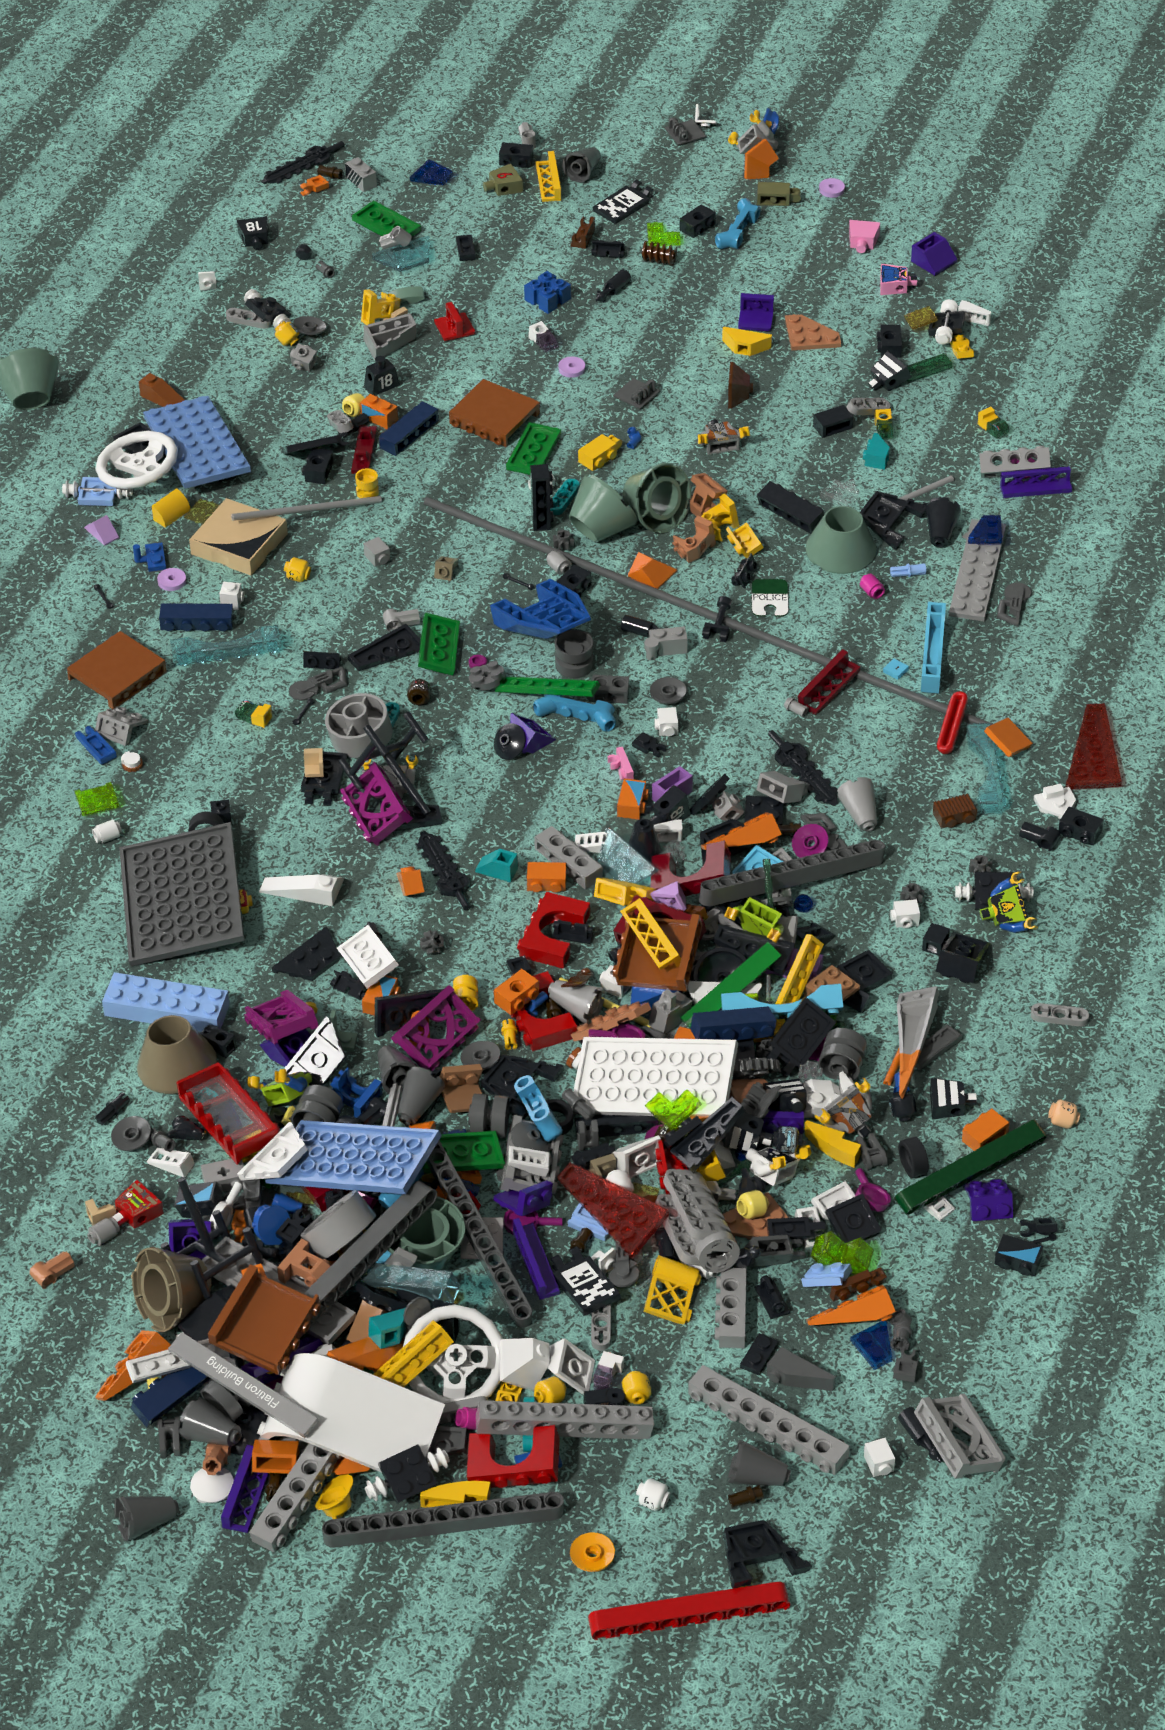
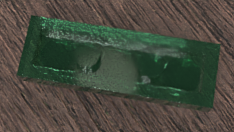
M943 353L907 365L911 375L907 382L909 383L950 369L953 362Z

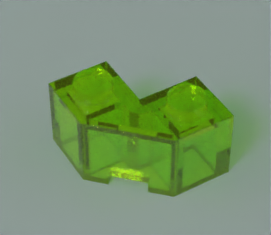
M830 1231L816 1237L810 1257L823 1265H831L837 1262L851 1264V1274H857L869 1268L874 1249L861 1238L844 1243Z

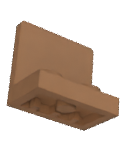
M831 965L806 984L804 997L815 992L821 985L841 984L844 1001L858 991L860 985Z
M480 1064L442 1067L440 1078L444 1081L445 1088L441 1094L450 1113L469 1112L473 1094H482L478 1085L483 1070Z

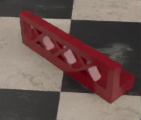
M842 649L798 694V702L807 706L809 712L817 715L858 674L861 667L849 661L848 652ZM846 666L853 669L849 673H843ZM835 679H842L840 684L832 685L831 683ZM822 691H831L827 696H820ZM812 702H819V705L816 709L809 706V704Z

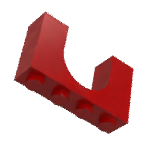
M546 891L543 899L540 898L537 911L533 912L530 925L525 927L523 939L520 938L518 941L517 950H519V956L525 955L528 960L564 969L570 957V943L549 938L541 930L547 925L554 923V921H558V919L571 922V925H575V923L586 924L590 916V902Z
M546 971L533 975L539 981V993L544 991L549 996L548 988L554 982L549 972ZM530 1001L521 1010L511 1015L512 1018H516L517 1029L519 1032H523L524 1043L526 1046H530L532 1052L572 1040L571 1034L577 1031V1025L570 1012L548 1019L535 1018L525 1010Z
M556 1426L533 1427V1446L529 1456L524 1461L511 1466H504L495 1462L496 1443L492 1434L469 1433L467 1480L490 1482V1488L557 1482L560 1437Z

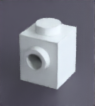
M223 582L219 593L220 604H233V610H239L240 604L244 600V591L241 589V583Z
M676 707L657 708V719H654L655 730H659L660 736L678 735Z
M917 899L894 901L893 910H890L891 921H895L896 928L919 926L920 911Z
M610 965L600 976L601 988L605 989V992L622 998L631 986L617 985L616 978L613 977L614 966Z
M886 1438L865 1443L864 1458L873 1477L893 1472L895 1457Z

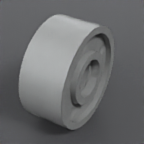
M356 693L345 696L336 701L326 713L325 725L332 746L338 753H346L347 757L359 758L371 742V739L363 729L368 724L385 746L392 737L393 729L386 705L382 699L375 695Z
M353 1190L317 1217L300 1236L309 1242V1247L317 1257L326 1259L339 1249L343 1253L346 1252L363 1234L362 1230L376 1217V1213L358 1191Z

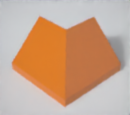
M763 139L745 153V179L769 178V166L779 158L767 139Z
M638 552L628 576L658 589L677 572V569L651 556Z

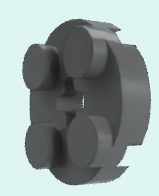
M491 661L486 665L471 668L469 682L475 690V687H480L481 691L490 690L499 686L500 680L502 678L505 680L506 674L504 668L497 661Z

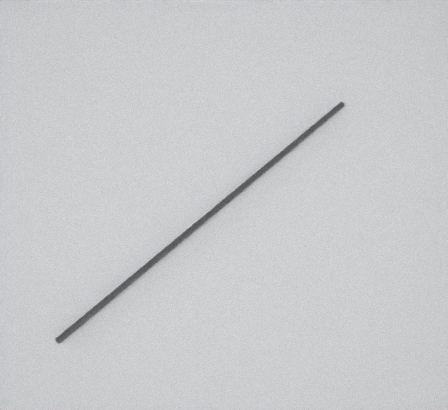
M430 497L424 499V505L545 554H549L551 551H559L573 565L716 621L718 613ZM724 616L722 625L729 626V628L824 666L832 660L819 653ZM846 666L843 673H849L853 669ZM861 670L854 677L946 714L948 708L946 704ZM966 712L963 717V722L983 730L993 724Z

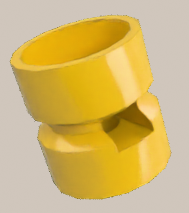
M367 468L359 470L355 475L357 496L359 498L378 496L377 472Z
M471 975L456 977L453 981V992L471 1011H474L478 1007L477 979Z

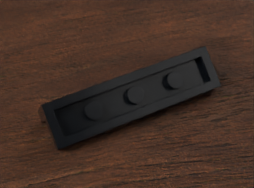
M600 1115L593 1116L592 1119L597 1120L599 1137L647 1133L652 1127L658 1126V1116ZM583 1117L575 1118L576 1134L578 1133V1121H583L586 1129L590 1130L589 1126L592 1120H585Z

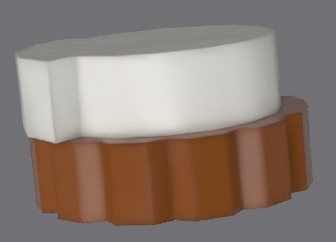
M128 751L121 757L122 767L125 771L136 772L143 766V761L137 753H130Z
M580 1047L572 1051L566 1062L567 1066L578 1070L581 1054Z

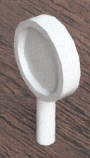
M235 1182L226 1201L219 1202L213 1212L220 1210L227 1227L233 1215L232 1206L243 1186L239 1182ZM213 1215L210 1217L211 1231L217 1228Z

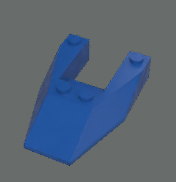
M552 579L536 585L539 602L522 609L507 599L490 605L494 625L503 630L543 639L552 638L591 620L579 595Z

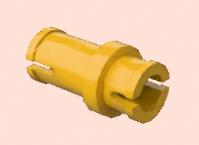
M508 1019L509 1024H507V1021L504 1020L501 1032L504 1036L505 1049H511V1044L513 1049H516L518 1045L515 1021Z

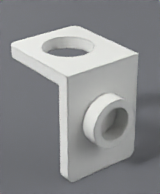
M696 104L695 123L701 124V127H710V124L717 125V121L699 120L700 105Z
M214 271L198 273L200 290L216 289Z
M613 1247L605 1254L602 1251H598L591 1257L593 1261L600 1258L598 1260L599 1268L604 1274L613 1269L612 1264L616 1262V1250Z

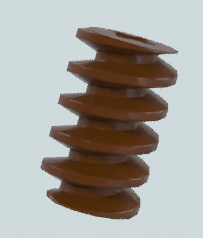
M645 241L642 248V258L645 262L650 260L653 263L656 260L657 264L662 262L663 265L668 263L670 266H673L677 258V247L673 250L672 245H670L666 249V244H663L662 248H660V243H657L656 247H654V242H651L648 246V242Z

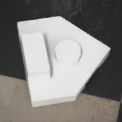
M1061 784L1044 787L1043 793L1034 795V801L1040 812L1058 816L1059 819L1062 818L1068 807L1073 808L1076 804V798L1069 787L1063 788Z
M844 1181L812 1198L811 1203L817 1207L822 1218L828 1219L825 1214L827 1209L855 1197V1193L847 1182Z

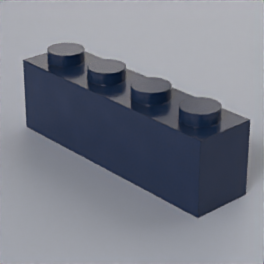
M423 401L420 402L379 436L380 449L397 456L439 421L438 409Z
M161 603L159 614L160 630L226 631L233 628V604Z
M769 1006L693 1013L690 1030L695 1039L743 1040L774 1037L777 1020Z
M194 1367L166 1374L167 1376L163 1379L157 1378L149 1385L150 1388L144 1393L143 1391L137 1393L132 1398L133 1401L130 1409L148 1428L158 1418H161L211 1378Z

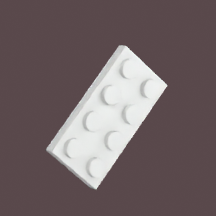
M369 925L337 948L367 989L376 984L386 974L391 973L399 965Z

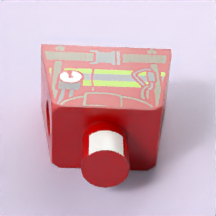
M136 1180L115 1200L116 1214L112 1218L117 1221L119 1226L127 1222L135 1229L164 1214L162 1201Z

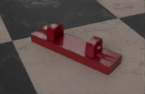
M360 425L351 474H356L361 469H370L377 426Z

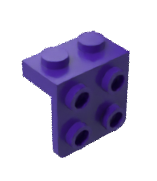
M741 293L738 329L771 331L774 295Z
M768 1107L769 1112L763 1118L762 1131L774 1133L779 1126H794L798 1128L800 1134H803V1111L799 1113L782 1112Z
M992 1179L990 1182L984 1183L981 1181H971L969 1184L964 1185V1189L970 1199V1217L972 1221L1013 1218L1012 1193L1005 1181L1001 1179Z
M546 1180L520 1191L509 1189V1191L494 1195L493 1201L499 1203L501 1207L514 1211L516 1215L525 1216L550 1206L553 1183Z

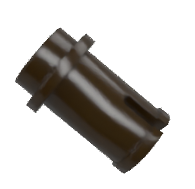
M582 1228L576 1239L570 1242V1249L577 1246L583 1253L586 1250L587 1243L593 1237V1232L588 1228Z

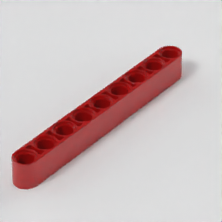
M771 1582L596 1610L588 1615V1622L592 1639L598 1640L601 1637L606 1639L620 1637V1634L626 1633L628 1635L639 1634L645 1630H650V1632L664 1630L665 1627L670 1626L673 1628L687 1626L689 1623L710 1622L709 1620L717 1619V1621L732 1619L733 1616H751L758 1612H762V1614L776 1612V1609L784 1608V1610H787L790 1607V1601L785 1583Z

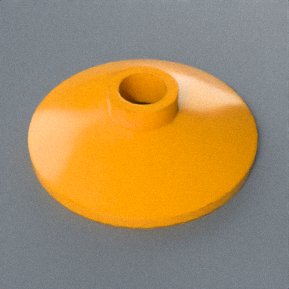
M590 1532L582 1534L573 1541L570 1547L572 1562L581 1570L588 1572H597L607 1568L615 1556V1548L612 1541L600 1533ZM590 1554H595L596 1556H595V1557H590L589 1555H590Z

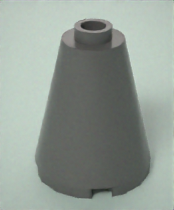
M590 147L567 154L562 164L565 175H568L570 180L579 183L588 180L601 158L600 151L595 147Z
M392 1045L383 1046L378 1051L377 1057L381 1084L384 1090L390 1094V1089L395 1083L403 1088L409 1068L411 1070L412 1067L418 1066Z
M414 1066L411 1070L409 1068L397 1112L401 1123L405 1125L415 1124L442 1093L445 1083L439 1076L435 1079L431 1076V1071Z
M200 1397L197 1401L192 1400L189 1402L180 1418V1422H183L182 1429L179 1428L181 1437L190 1441L233 1446L240 1441L242 1436L241 1428L206 1399Z
M743 1440L738 1441L735 1448L738 1449V1452L733 1455L728 1483L782 1486L784 1482L788 1483L791 1470L787 1469V1464Z
M171 1496L118 1497L115 1499L114 1512L115 1518L119 1517L121 1525H117L125 1541L133 1540L174 1519L176 1513L179 1512L178 1503Z

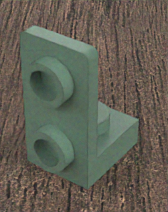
M332 1010L329 1018L334 1025L344 1051L354 1052L358 1038L357 1033L338 1031L336 1011Z

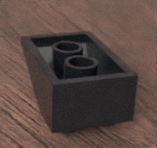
M953 932L940 951L935 972L940 973L944 977L958 978L963 983H973L986 956L990 942Z
M231 1284L215 1292L178 1324L183 1333L197 1342L209 1339L208 1332L235 1290L233 1285Z

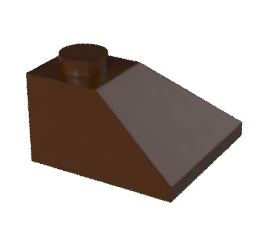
M730 362L728 409H732L749 399V393H753V383H750V375L734 362Z

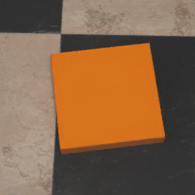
M1009 718L992 724L984 730L1008 757L1028 749L1033 744Z

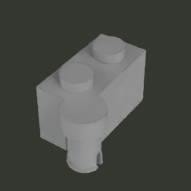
M685 626L649 630V638L644 641L646 658L651 661L652 657L653 660L657 658V654L658 656L687 653Z

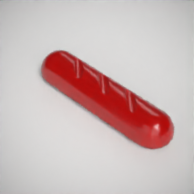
M957 691L950 698L937 741V749L942 754H949L955 748L968 704V696L965 692Z

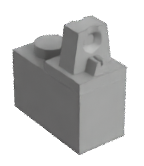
M777 771L760 773L756 790L782 803L801 801L802 796L808 792L809 784L792 777H787Z
M668 989L663 991L660 999L652 1006L648 1025L664 1034L668 1033L683 1023L681 1017L691 1009L693 1001L679 991L675 993Z

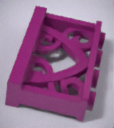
M374 761L369 765V769L358 777L364 785L362 788L365 789L364 793L358 792L360 790H357L353 783L349 784L346 788L340 789L343 794V797H341L343 802L350 806V814L355 819L357 818V826L362 831L364 830V838L369 843L373 842L378 846L380 841L404 822L408 823L413 818L384 769ZM381 787V790L378 793L374 792V790L377 791V789ZM356 793L360 795L358 799H354ZM386 795L381 803L380 813L367 812L371 796L380 798ZM375 824H377V828H379V829H377V830L374 832V831H373V826H374Z
M450 984L391 1037L394 1043H398L419 1067L427 1070L430 1069L431 1071L440 1064L438 1060L441 1057L445 1059L453 1052L451 1048L454 1045L458 1047L466 1040L464 1036L467 1033L469 1035L473 1034L479 1028L476 1024L481 1021L453 992L454 989ZM448 1001L456 1009L455 1011L452 1012ZM435 1011H440V1015L444 1013V1016L437 1017ZM462 1015L467 1021V1025L460 1027L458 1023L463 1020L459 1018L454 1020V1016ZM426 1016L435 1022L446 1020L447 1032L445 1039L427 1038L429 1024L425 1019ZM418 1026L424 1028L423 1036L420 1035L422 1032L418 1030ZM455 1032L461 1033L454 1039ZM407 1038L418 1043L415 1047ZM422 1045L425 1046V1054H427L428 1050L432 1051V1058L427 1059L421 1054L420 1049ZM437 1047H445V1048L439 1053V1050H438Z
M288 989L280 992V997L252 1008L249 1006L244 1007L246 1023L251 1025L254 1030H257L260 1035H263L266 1040L271 1041L274 1045L278 1043V1039L306 1028L313 1030L318 1027L313 1008ZM277 1015H287L285 1019L272 1020Z

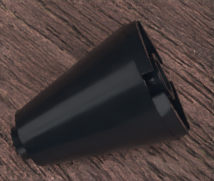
M937 497L931 499L929 504H926L930 542L935 547L941 548L948 544L961 513V507L958 502L954 501L953 503L949 501V498Z
M639 819L634 824L625 851V859L635 869L648 870L651 869L652 856L663 854L653 822L648 819Z

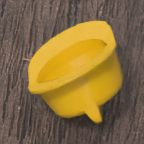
M343 1474L332 1479L325 1486L319 1500L316 1502V1509L322 1510L328 1517L333 1519L341 1518L352 1505L349 1492L353 1485V1477L349 1474Z

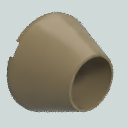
M176 1015L164 1016L155 1020L147 1029L137 1063V1073L143 1085L148 1089L159 1093L175 1094L178 1093L177 1081L217 1063V1056L213 1046L188 1020Z
M156 1247L145 1248L137 1255L135 1262H138L136 1271H132L134 1298L143 1319L149 1318L153 1323L152 1329L158 1332L172 1330L188 1314L208 1299L204 1298L190 1265L192 1261L198 1260L204 1273L208 1269L201 1259ZM210 1278L209 1280H207V1283H208V1286H209V1288H210V1290H211V1278Z

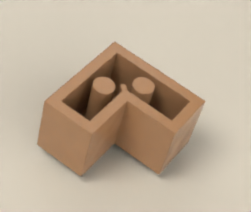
M362 1300L347 1340L353 1343L369 1337V1318L390 1311L386 1310V1307L379 1304V1307H375L366 1303L367 1300Z

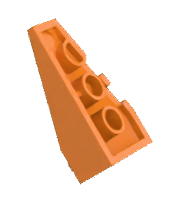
M765 812L745 822L744 827L733 828L727 835H720L701 845V848L706 850V844L724 840L728 847L765 842L770 844L777 841V836L782 834L773 814Z
M880 1285L857 1295V1300L855 1301L853 1299L844 1301L837 1306V1309H827L806 1319L808 1325L878 1319L885 1321L892 1318V1313L896 1311L887 1289Z
M141 1330L125 1351V1353L129 1354L128 1357L116 1364V1375L112 1374L106 1379L95 1398L106 1401L133 1384L126 1367L127 1361L168 1350L171 1344L156 1331Z
M370 1337L330 1350L327 1356L360 1370L366 1367L376 1372L403 1348L404 1341L401 1340L400 1344L380 1349Z

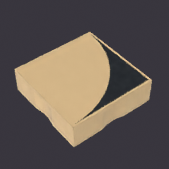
M226 498L189 539L191 554L211 562L221 563L231 569L252 576L264 562L266 556L288 534L287 520L279 516L232 521L231 514L259 511V509Z

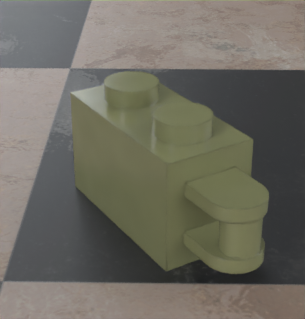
M758 182L757 205L789 206V202H799L801 200V190L799 188H790V183Z

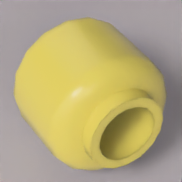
M359 393L347 396L342 402L344 413L349 417L359 416L361 414L360 402L365 397Z
M754 1190L741 1194L736 1207L738 1213L745 1219H754L765 1215L769 1201L761 1191Z

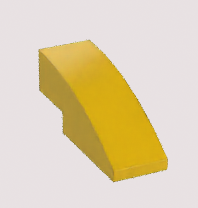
M598 877L596 878L594 897L626 906L631 903L635 895L647 897L653 901L650 894L656 889Z
M806 1120L804 1135L812 1144L829 1157L855 1168L860 1158L861 1144L844 1139L845 1132Z
M460 1481L432 1487L420 1493L421 1507L427 1508L489 1500L491 1494L490 1482Z

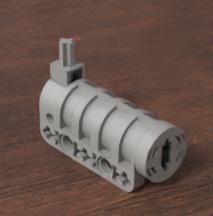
M668 1169L663 1183L670 1194L658 1195L654 1206L679 1259L687 1265L701 1266L708 1272L717 1273L729 1269L738 1260L740 1249L728 1224L725 1222L724 1216L718 1207L719 1200H735L736 1190L719 1188L716 1181H705L703 1175L697 1171L693 1174L690 1170Z

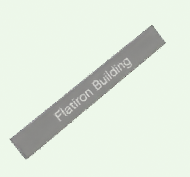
M183 1332L180 1333L168 1348L170 1353L304 1438L319 1422L317 1417Z

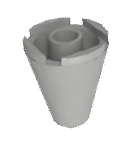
M858 777V781H846L838 788V798L859 829L868 832L877 825L874 784L867 777Z
M556 980L552 982L548 988L549 997L581 1022L590 1024V1019L593 1016H598L604 1004V999L601 996L602 993L605 994V989L585 984L576 987H561L567 981Z

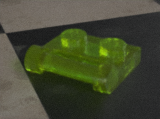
M111 782L87 790H74L82 816L119 808Z

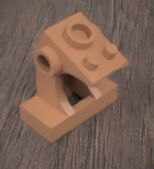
M706 473L692 475L691 482L696 485V488L690 500V512L696 517L698 515L702 516L703 513L716 506L712 502L713 499L719 498L724 493L727 495L728 491Z
M699 515L694 519L695 536L686 539L673 536L674 542L672 544L675 546L673 548L674 551H677L682 559L685 558L688 563L700 558L708 547L712 548L716 545L713 522Z
M301 1239L277 1267L278 1280L286 1284L292 1276L298 1275L305 1279V1284L310 1288L332 1265L326 1259H321L309 1253V1242ZM303 1264H309V1265H311V1266H313V1267H312V1269L310 1270V1269H308V1268H306V1267H304V1266H302V1265H303Z

